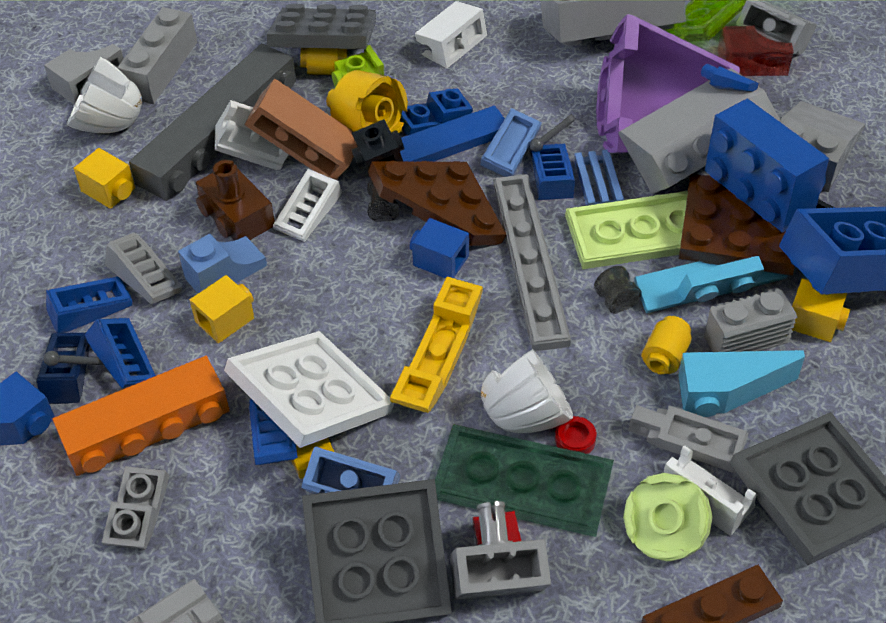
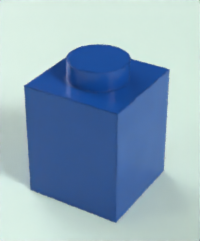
M429 218L423 228L416 230L411 238L409 247L412 250L413 266L443 278H454L469 257V233Z

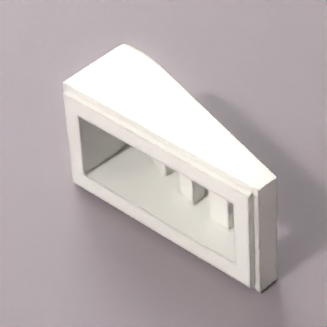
M307 169L274 222L273 228L305 242L341 196L342 190L339 181ZM313 191H316L318 193H321L322 195L319 198L315 195H312L311 193ZM305 200L316 204L315 207L304 204ZM299 209L310 215L308 218L296 214L297 210ZM292 219L303 224L301 229H298L287 223Z

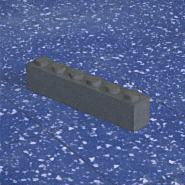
M261 43L129 160L135 185L165 201L169 200L176 192L182 191L187 182L199 171L206 169L210 161L219 153V151L215 150V125L230 100L254 108L258 98L274 78L291 89L296 82L293 57Z

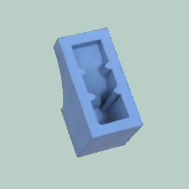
M208 234L178 251L184 277L197 293H200L225 275L237 283L267 266L266 257L246 236L235 241L218 242L211 234Z

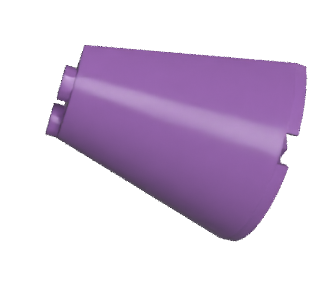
M627 14L619 22L610 39L611 43L615 44L613 51L609 53V56H604L599 77L596 118L599 136L606 135L607 142L604 141L603 147L605 150L608 149L610 153H628L618 132L709 81L701 76V69L705 64H710L716 68L719 66L725 69L732 68L740 73V67L634 15Z

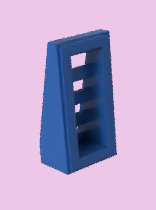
M565 143L543 145L542 150L538 152L531 150L538 200L574 198L575 180Z
M119 277L46 290V310L56 333H65L94 322L96 319L104 318L132 306V298ZM112 290L115 297L108 298L106 292ZM97 296L99 300L93 301L92 298Z
M129 318L96 319L85 333L88 344L122 389L156 376ZM136 372L138 375L130 376L129 373Z
M251 399L249 401L255 465L298 458L294 441Z

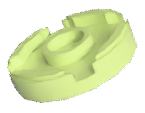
M669 473L648 476L641 481V484L627 498L623 516L626 533L632 543L648 557L664 561L688 558L701 549L710 534L713 517L709 500L701 488L684 476Z

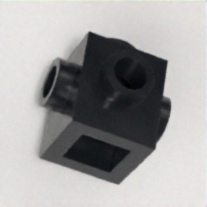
M385 119L352 132L357 147L352 148L351 152L359 169L366 167L368 171L372 161H403L400 151L405 150L401 137L397 130L390 131Z

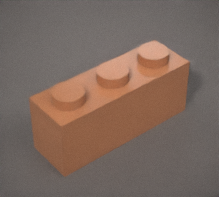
M275 78L260 95L244 124L313 171L334 180L349 167L353 159L351 149L357 147L352 130Z

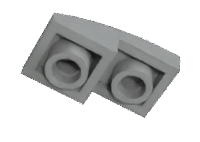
M125 466L117 502L111 501L102 539L103 545L146 550L152 537L168 485L169 474L166 470Z

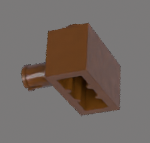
M222 160L217 162L213 167V173L196 181L199 195L196 198L197 206L205 217L211 216L215 220L216 226L223 237L228 238L230 236L235 241L246 236L251 240L273 228L275 220L272 203L237 168V165H234L233 161Z

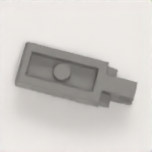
M636 405L628 429L632 433L647 437L646 441L679 455H681L682 447L687 446L693 451L691 459L735 474L736 472L729 463L735 453L744 450L749 434L745 430L670 405L668 410L658 408L657 412Z

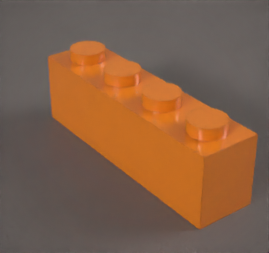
M206 355L52 419L75 474L79 476L86 472H97L104 468L107 463L121 457L137 455L147 446L161 440L177 438L185 430L199 424L212 423L223 414L230 412L225 389Z

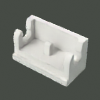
M458 1L451 4L415 33L416 41L423 45H428L432 52L425 50L422 55L446 69L487 36L483 9Z
M230 100L215 125V150L265 167L281 170L282 164L289 154L244 125L253 107Z
M683 446L679 459L676 460L671 457L665 464L664 473L684 476L697 484L709 500L713 516L712 524L731 536L755 508L757 494L748 489L744 497L691 461L693 451L687 446Z

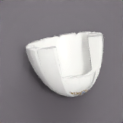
M100 57L81 90L82 95L78 96L67 121V126L92 133H113L124 130L135 122L140 113L142 105L141 93L134 82L130 81L117 67Z
M533 349L515 361L502 374L494 370L491 371L482 383L481 399L484 403L483 406L492 421L505 431L513 433L538 432L555 428L573 418L571 407L566 401L563 391L559 385L555 384V378Z

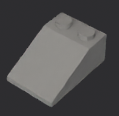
M800 101L782 116L780 120L782 124L829 157L826 169L827 180L822 189L829 192L866 124Z

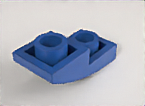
M458 88L429 92L426 103L414 104L407 107V112L402 111L400 122L404 123L402 130L407 136L471 114L473 108Z

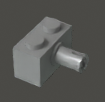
M496 501L493 506H491L490 502L477 505L482 544L455 548L450 555L455 600L538 592L551 585L545 539L520 542L508 541L504 502Z

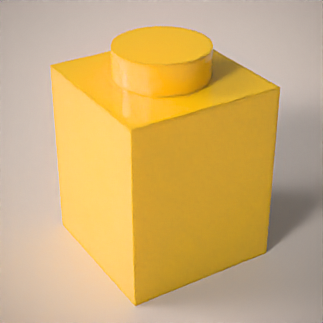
M97 148L73 168L81 192L110 209L121 200L127 199L135 189L130 166L101 148Z
M227 275L189 299L195 322L217 343L222 342L254 319L252 308L254 299L251 292L245 285L241 283L237 285Z
M802 278L792 304L797 315L792 331L831 342L836 329L844 331L851 310L843 307L847 293L820 294L812 287L809 280Z

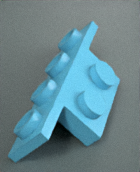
M759 256L722 265L698 261L636 276L634 282L645 312L650 313L695 301L705 302L719 295L731 292L741 293L755 286L786 279L788 275L764 272Z

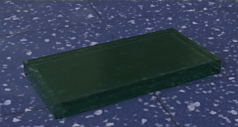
M453 424L435 478L437 500L477 509V505L490 502L491 506H493L494 502L501 501L505 503V512L515 511L516 519L596 537L614 460Z

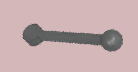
M570 114L541 138L531 140V150L534 152L541 151L544 143L565 127H568L576 118Z
M48 351L43 357L44 363L48 366H55L58 363L104 365L98 357L59 355L56 351Z

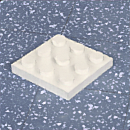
M320 331L228 358L224 369L229 377L299 448L389 415L394 406V403L390 402V397Z

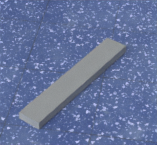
M525 174L493 178L494 192L503 229L506 232L505 238L531 348L534 351L570 347L571 338L529 176Z

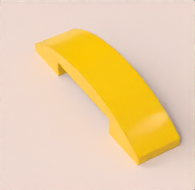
M446 277L434 302V315L410 366H404L390 396V402L425 413L431 411L443 393L464 348L481 299L483 286Z

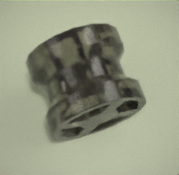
M623 266L608 268L594 282L596 293L599 297L605 298V305L613 314L632 308L641 297V289L635 282L630 281V274Z

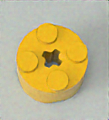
M353 70L344 75L336 87L328 92L326 99L331 117L353 132L385 119L391 132L397 130L400 133L404 125L403 122H400L402 111L407 112L408 107L406 91L401 82L386 75L361 70Z

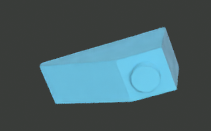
M804 350L683 353L678 373L683 410L703 417H711L717 413H726L791 383L799 377L805 358Z

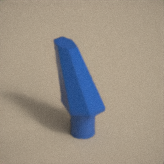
M705 64L701 69V76L710 80L709 84L716 89L753 92L758 88V82L719 66L716 68L710 64Z

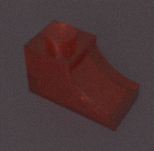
M722 26L718 56L739 66V74L742 76H788L794 53L792 43L768 39L759 34L755 26Z

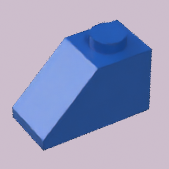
M16 371L0 383V446L24 444L33 436L42 434L53 421L54 413L47 397Z

